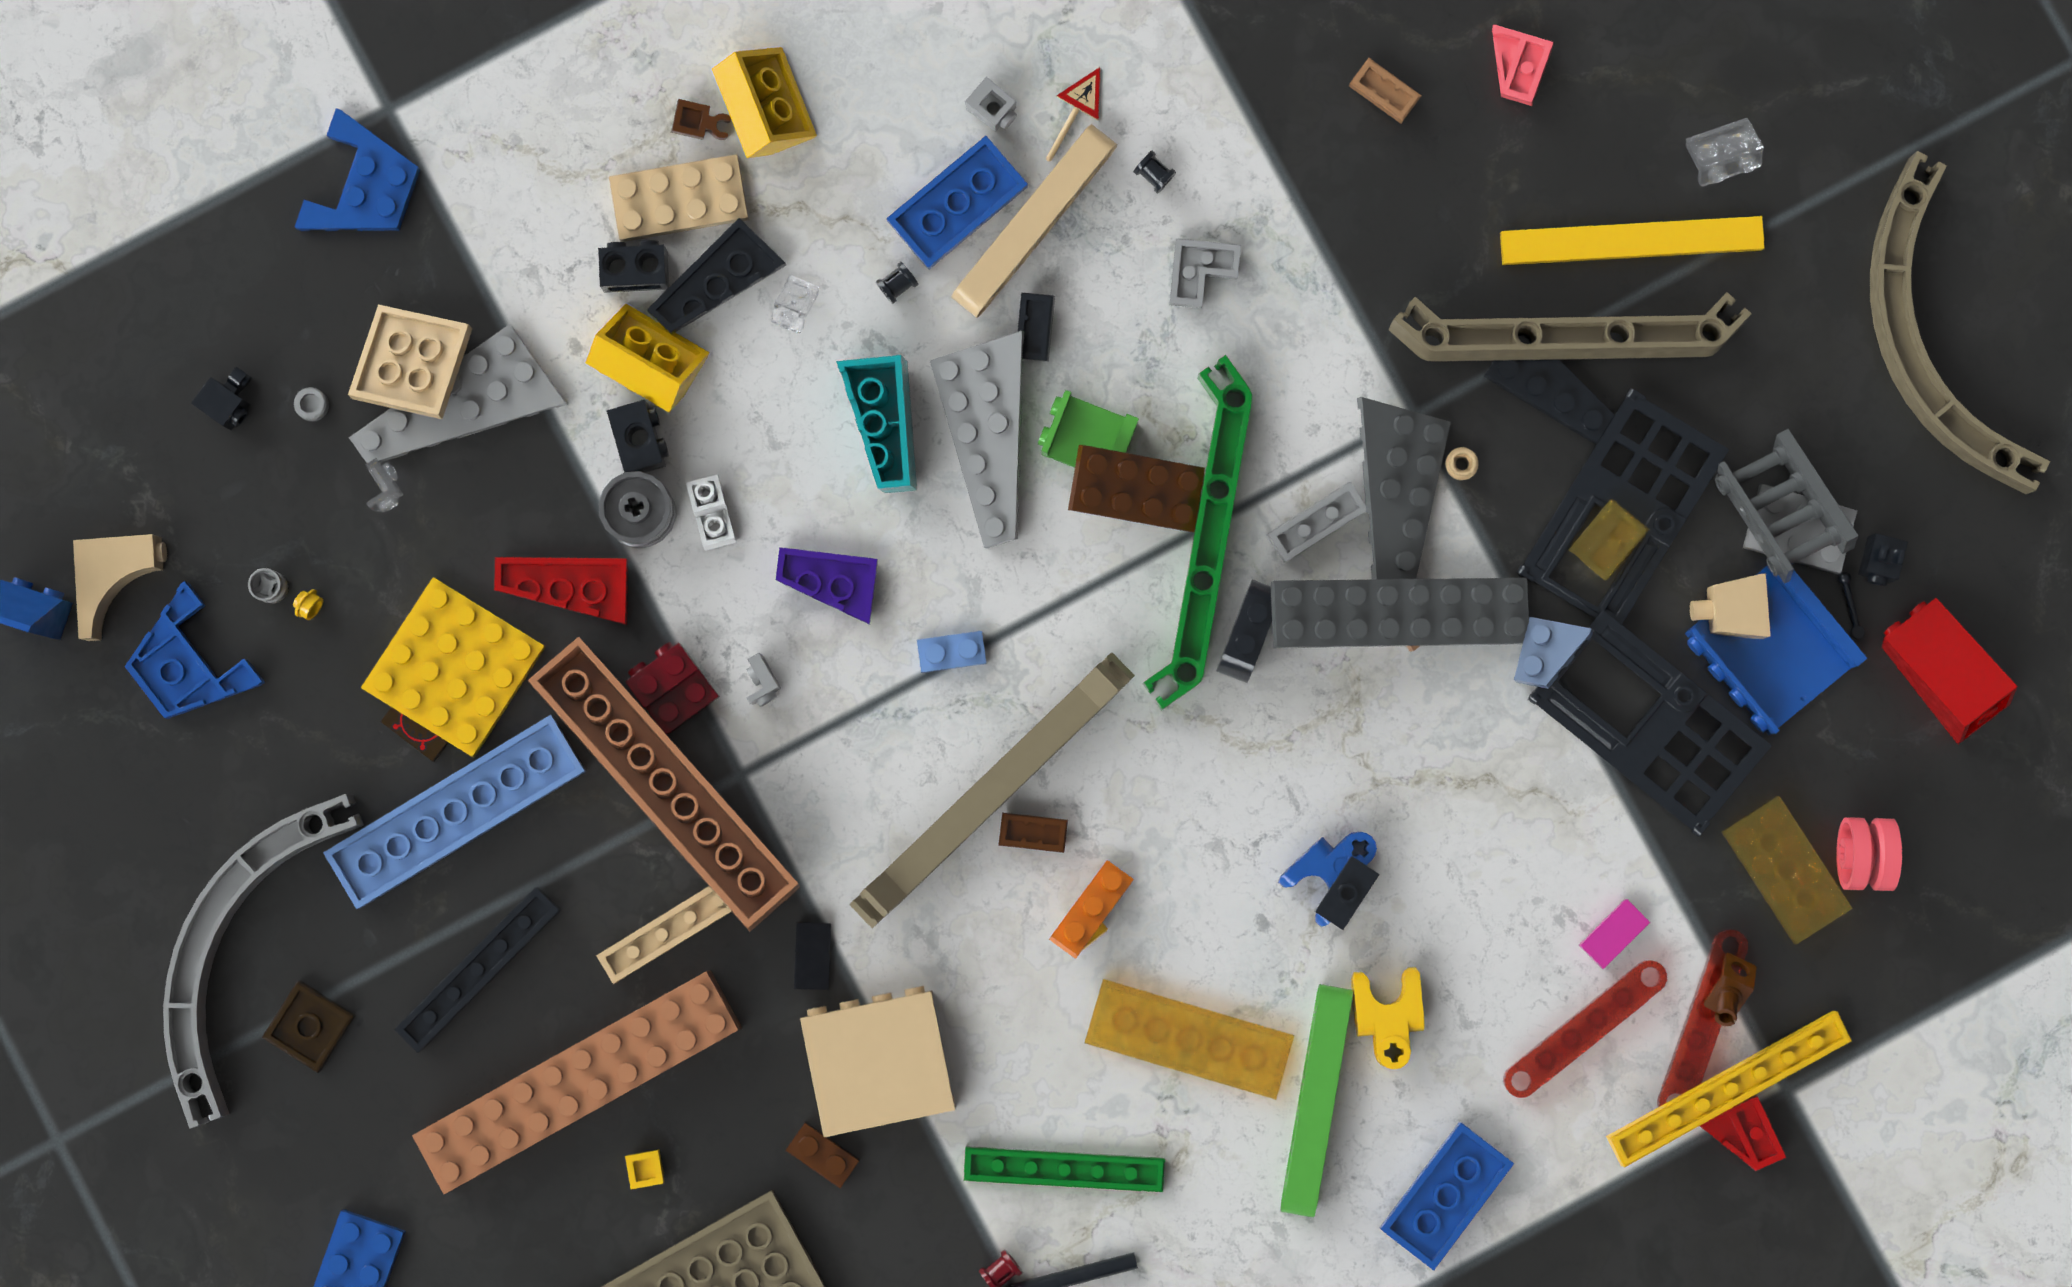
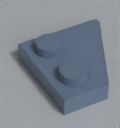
M1529 617V624L1514 680L1516 683L1549 689L1558 678L1561 669L1567 667L1575 658L1574 654L1586 640H1590L1593 630L1591 628Z

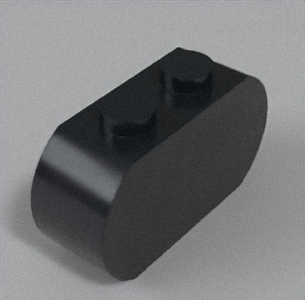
M1253 579L1251 580L1220 658L1217 672L1248 683L1272 623L1271 586Z

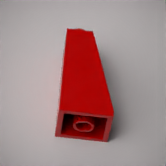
M1935 598L1928 604L1925 601L1918 604L1910 612L1911 617L1901 624L1900 621L1892 624L1884 632L1885 637L1882 648L1959 745L2011 704L2018 686L1943 604Z

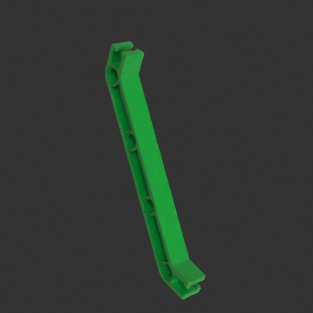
M1226 355L1220 358L1214 367L1217 371L1223 368L1231 384L1220 390L1209 377V374L1212 372L1210 367L1201 371L1197 377L1217 407L1172 660L1169 665L1143 682L1149 694L1155 691L1153 684L1166 676H1171L1173 682L1178 686V690L1166 700H1163L1161 696L1155 699L1161 711L1194 689L1201 682L1204 675L1252 404L1250 388ZM1232 392L1239 393L1244 399V404L1240 407H1231L1226 401V396ZM1214 483H1222L1227 487L1228 495L1222 499L1215 498L1211 495L1210 486ZM1199 573L1207 574L1212 581L1211 587L1207 590L1198 589L1194 584V577ZM1183 664L1191 665L1195 670V678L1190 682L1182 681L1177 675L1179 666Z

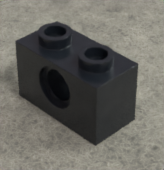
M645 400L606 410L624 473L635 471L646 473L666 467L664 458L668 457L669 453L664 438L658 439L655 426H659L660 421L655 406L649 408V404ZM636 431H647L648 438L644 444L639 446L632 444V435Z

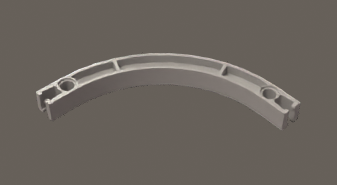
M344 794L280 820L256 835L235 852L214 874L196 899L183 923L173 949L166 977L163 1021L167 1060L189 1129L229 1115L210 1057L206 1033L205 1005L208 980L222 936L247 896L266 876L282 863L322 841L364 826L360 814L348 818L349 822L334 825L331 811L343 805L347 808L356 804L354 796L351 794ZM318 815L322 819L323 826L320 832L315 834L311 831L309 823L312 817ZM194 1073L202 1079V1086L199 1091H195L190 1086V1077ZM206 1096L213 1111V1114L205 1118L201 1116L197 1101L198 1097Z

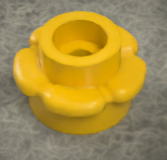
M311 589L309 592H300L293 602L295 616L303 617L306 620L313 619L323 605V598L317 595V590Z

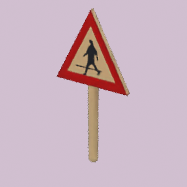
M1100 67L1056 95V97L1074 108L1046 157L1047 161L1050 162L1054 158L1079 110L1098 121Z

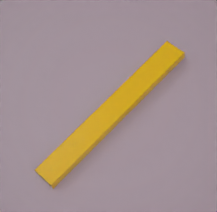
M1762 216L1501 231L1502 265L1762 251L1765 248Z
M1831 1011L1606 1137L1620 1165L1625 1168L1848 1044L1852 1040L1838 1011Z

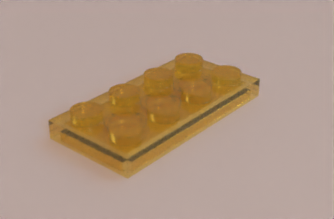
M1780 796L1773 798L1722 831V834L1794 944L1800 943L1853 909Z

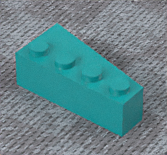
M902 355L836 361L856 418L858 430L865 445V451L877 488L883 493L917 491L908 361Z

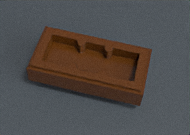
M1002 812L999 846L1064 853L1068 820Z

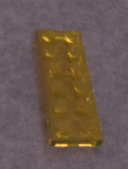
M1103 979L1084 1043L1276 1100L1295 1035Z

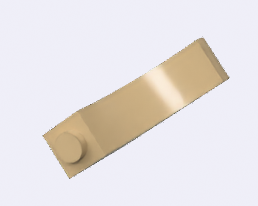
M148 534L73 540L79 639L86 641L102 640V626L105 614L118 592L128 583L142 575L163 570V562L167 560L166 544L162 542L161 537Z

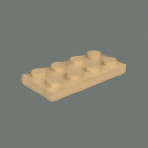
M737 154L609 176L620 242L734 223L738 218L742 221L749 220Z

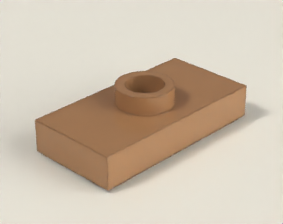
M1370 58L1367 59L1349 84L1350 88L1401 124L1422 96Z

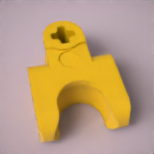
M1408 967L1402 973V991L1397 1000L1391 1004H1381L1375 1000L1371 994L1369 979L1361 971L1353 972L1351 976L1357 1037L1373 1035L1375 1058L1380 1065L1389 1069H1399L1408 1063L1411 1054L1409 1032L1424 1031L1420 973L1416 967ZM1390 1043H1393L1394 1047L1400 1048V1054L1395 1055V1061H1391L1390 1057L1384 1055V1050L1390 1049Z

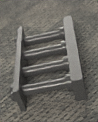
M1789 429L1776 435L1771 454L1733 473L1724 461L1718 465L1715 478L1718 490L1722 495H1728L1766 554V561L1770 571L1774 576L1779 575L1784 584L1791 580L1794 571L1792 564L1829 545H1837L1841 553L1844 554L1854 549L1858 539V534ZM1778 464L1781 466L1785 465L1791 474L1789 480L1749 500L1740 486L1741 483ZM1794 491L1804 494L1808 500L1806 507L1769 526L1765 525L1757 510ZM1813 517L1821 520L1826 528L1825 533L1786 553L1782 551L1774 537Z

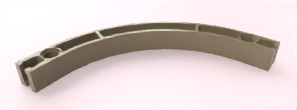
M1917 151L1908 159L1889 197L1880 219L1873 245L1870 268V303L1879 348L1890 376L1904 401L1922 425L1942 445L1964 462L1986 475L2024 494H2029L2037 490L2040 482L2028 480L2017 473L2016 468L2021 463L2032 468L2031 471L2036 474L2039 472L2045 473L2050 461L2004 438L1974 417L1942 381L1928 356L1919 333L1911 292V267L1914 245L1925 210L1947 165L1937 162L1933 167L1928 166L1925 173L1930 176L1925 184L1915 180L1913 176L1920 162L1925 163L1928 158L1927 155ZM1904 191L1914 194L1916 204L1912 205L1906 202ZM1997 452L2003 453L2007 458L2005 467L1997 464L1995 459Z

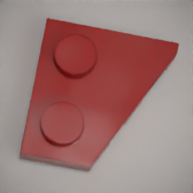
M1757 1095L1700 1125L1702 1129L1707 1131L1755 1171L1786 1158Z

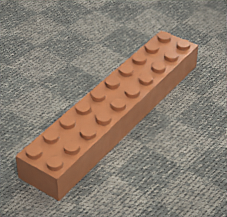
M580 637L576 638L528 680L540 696L749 932L800 888L799 883Z
M709 970L415 1133L412 1137L443 1194H446L742 1029L714 975Z

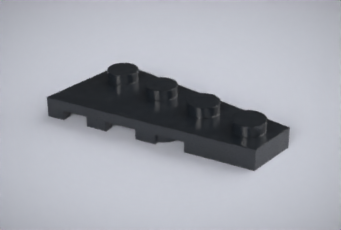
M738 218L647 311L672 335L785 267L786 263Z

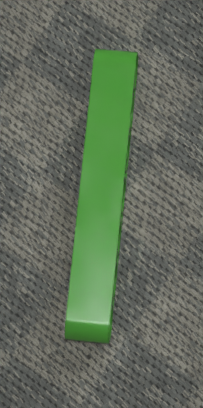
M1319 984L1281 1199L1280 1211L1284 1213L1314 1218L1316 1213L1352 1004L1353 990L1324 984Z

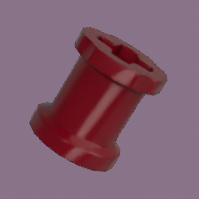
M1004 1249L999 1259L987 1268L982 1267L979 1273L990 1287H1001L1013 1276H1020L1023 1271L1008 1251Z

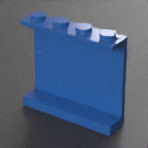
M1767 565L1756 575L1766 574L1770 637L1752 639L1711 634L1709 620H1699L1684 634L1689 638L1687 640L1689 648L1697 656L1703 655L1710 665L1707 668L1713 677L1719 682L1723 680L1731 689L1729 695L1732 700L1741 708L1745 706L1752 714L1750 718L1752 724L1760 732L1764 733L1766 731L1768 735L1780 731L1778 728L1849 669L1858 667L1867 657L1795 570L1791 580L1784 584L1780 576H1774Z

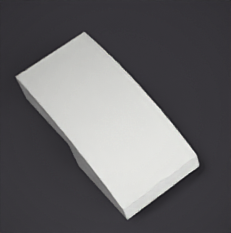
M718 474L687 482L686 485L704 550L707 551L736 543L735 533Z

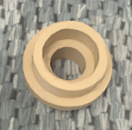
M1465 447L1452 450L1445 461L1448 474L1456 480L1470 479L1477 472L1479 466L1476 454ZM1457 459H1464L1467 462L1465 470H1460L1456 467Z

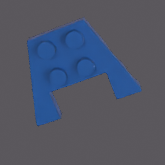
M336 108L326 136L329 139L357 147V152L337 209L304 200L295 228L300 231H338L357 229L358 231H399L420 173L419 167L342 110Z
M186 581L179 585L176 590L178 592L172 601L160 613L161 617L150 632L148 631L124 666L166 719L256 688L265 683L248 659L245 658L218 678L179 628L182 623L206 606Z

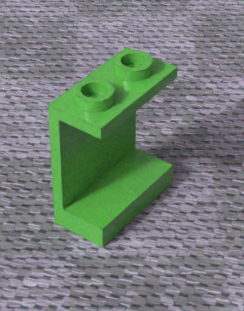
M1065 390L1062 398L1056 396L1050 415L1055 417L1050 428L1044 426L1038 445L1043 446L1041 455L1075 468L1079 445L1126 453L1139 418L1126 414L1124 417L1072 397L1071 392Z

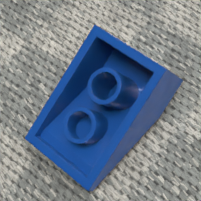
M16 577L13 578L12 583L0 580L1 624L57 640L61 639L73 605L72 602L63 600L64 593L47 587L41 593L32 590V582Z

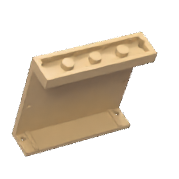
M924 986L905 989V996L892 998L891 992L872 996L873 1003L860 1005L859 999L839 1003V1010L827 1012L826 1006L807 1010L808 1016L800 1018L823 1137L954 1111L956 1109L932 990L925 992Z

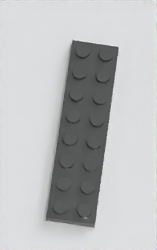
M1527 578L1281 580L1271 582L1273 648L1523 644L1529 624Z

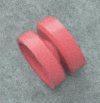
M1844 818L1838 832L1836 861L1838 877L1843 890H1864L1868 883L1873 891H1894L1896 889L1901 874L1902 842L1899 826L1895 819L1875 818L1870 826L1865 818Z

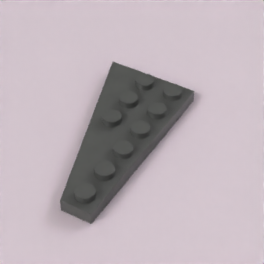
M1359 397L1357 398L1358 410L1360 409L1362 427L1359 430L1360 440H1363L1365 459L1362 462L1366 513H1369L1370 520L1368 539L1369 544H1372L1373 564L1371 565L1372 579H1416L1451 422Z

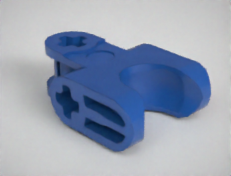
M1353 832L1333 848L1324 837H1321L1280 876L1278 883L1282 887L1288 888L1295 886L1305 877L1318 876L1324 880L1329 890L1350 856H1353L1365 865L1372 861L1376 855V842L1367 833ZM1354 840L1356 842L1365 841L1366 845L1363 849L1366 854L1364 856L1360 854L1352 855L1351 852L1354 850L1352 842ZM1316 913L1315 922L1320 927L1330 923V921Z

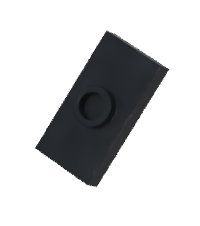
M1021 293L1017 332H1025L1022 359L1049 362L1055 304L1054 295Z
M1350 856L1315 912L1344 930L1380 874L1353 856Z

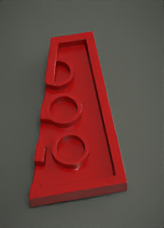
M495 557L494 590L627 625L628 559Z

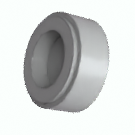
M308 387L297 393L294 399V408L296 413L303 419L318 421L327 414L329 401L322 391L317 388Z

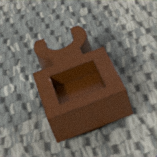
M678 99L671 133L703 140L705 131H707L718 140H726L728 133L720 132L717 129V123H730L731 117L724 113L717 114L714 117L709 116L710 106Z

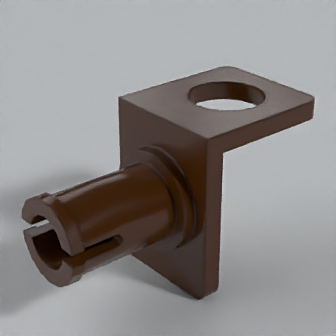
M1726 953L1724 956L1722 976L1704 1001L1705 1007L1716 1012L1715 1020L1722 1026H1732L1737 1021V1013L1754 990L1757 969L1754 964L1730 953ZM1731 965L1741 967L1745 970L1747 976L1737 974Z

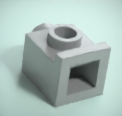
M987 77L984 78L965 101L966 110L970 113L972 112L995 132L1000 126L1007 129L1017 116L1014 112L1016 101ZM997 105L1000 110L997 114H990L987 111L988 107Z

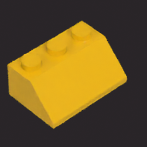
M782 47L736 51L712 68L747 158L773 155L817 136Z
M625 304L595 335L585 363L670 413L685 396L710 352L676 332L671 335L659 322Z

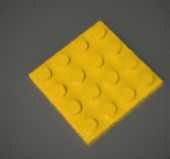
M433 577L361 688L475 758L544 651L545 646Z

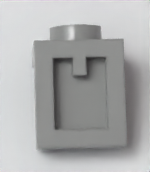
M757 653L747 659L751 667L746 670L755 686L761 684L763 688L748 696L747 700L752 705L758 702L761 707L776 699L775 692L780 690L781 687L763 655Z

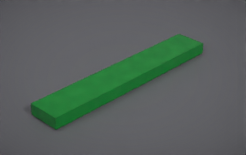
M966 1146L963 1181L1163 1192L1165 1158Z

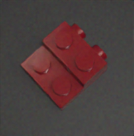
M668 642L655 652L658 658L648 665L642 661L628 671L630 678L625 681L642 706L649 712L666 735H669L720 697L679 642L674 646L671 642Z

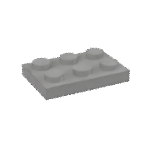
M1761 484L1759 485L1757 495L1773 487ZM1792 492L1757 510L1765 525L1769 526L1806 507L1808 500L1804 495ZM1839 505L1853 527L1858 510ZM1813 517L1774 537L1782 551L1786 553L1825 533L1826 528L1820 519ZM1748 528L1743 548L1765 554ZM1829 545L1796 563L1838 575L1842 571L1846 553L1842 554L1837 545Z

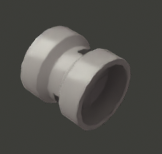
M257 569L248 580V589L251 595L266 603L274 604L280 602L288 593L289 586L286 578L272 569Z

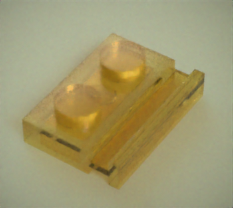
M1610 499L1571 546L1569 551L1579 557L1584 564L1606 581L1647 534L1649 529L1626 509L1618 505L1614 499Z

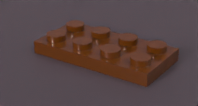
M1079 445L1068 510L1180 531L1195 532L1205 468Z

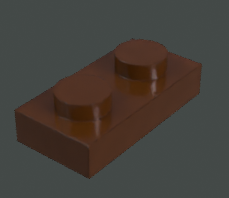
M807 1122L803 1124L786 1149L788 1153L839 1188L842 1187L860 1160L830 1138L823 1137L820 1131Z

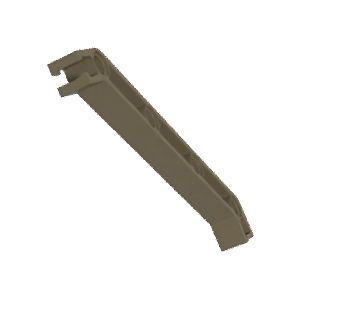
M1726 292L1706 315L1440 319L1419 299L1414 297L1408 304L1404 313L1400 312L1393 319L1389 331L1425 361L1708 357L1717 353L1752 313L1744 308L1738 316L1735 314L1731 318L1733 323L1730 326L1725 325L1721 319L1717 318L1716 314L1719 311L1723 312L1728 305L1732 306L1736 301ZM1411 316L1422 329L1417 331L1405 322L1403 318L1407 319ZM1702 332L1712 333L1715 341L1707 340ZM1610 333H1618L1622 336L1624 342L1614 341ZM1525 334L1529 336L1532 343H1522L1518 335ZM1429 335L1436 337L1440 345H1430L1425 337Z
M1111 652L849 905L871 928H874L1114 698L1135 675Z

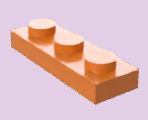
M1107 860L1049 940L1076 959L1134 879Z

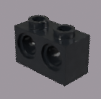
M644 240L639 242V246H626L625 242L607 243V247L598 248L600 288L604 293L667 290L669 288L668 251L664 244L659 245V241ZM656 258L658 259V266L655 270L651 272L642 270V264L646 259ZM622 259L625 261V268L622 272L616 274L610 272L609 268L614 260Z

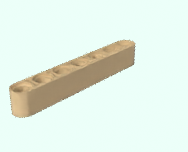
M1089 125L961 281L951 298L978 318L1109 159L1118 144L1094 125Z

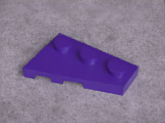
M779 547L775 579L777 582L870 625L878 559Z

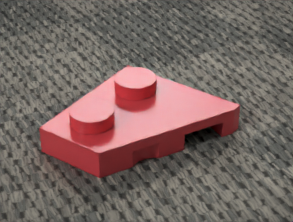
M1493 25L1492 34L1501 97L1532 106L1554 47V42Z

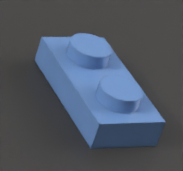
M982 631L917 640L921 673L987 664Z

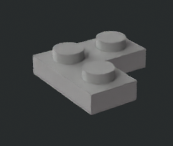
M1176 239L1169 305L1202 308L1205 276L1237 280L1241 245Z

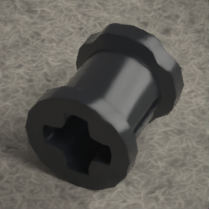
M1152 150L1136 166L1133 173L1136 175L1141 174L1154 186V191L1158 194L1172 180L1176 171L1174 169L1169 170L1155 157L1156 153Z
M901 261L897 264V269L883 280L878 279L875 282L892 304L897 301L896 298L911 286L915 288L919 285L915 277Z

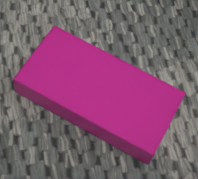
M1624 899L1579 946L1601 969H1604L1650 922L1628 899Z

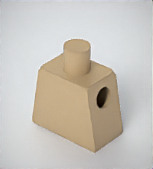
M1758 574L1708 587L1707 600L1690 602L1691 620H1709L1710 633L1715 635L1752 639L1770 637L1766 574Z

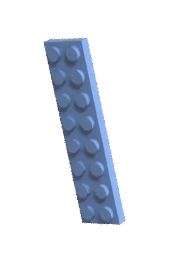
M549 715L323 853L355 908L361 909L585 773L586 770L554 716Z

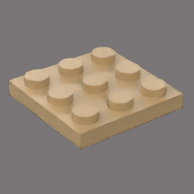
M378 304L348 395L354 400L443 419L472 328L466 323Z

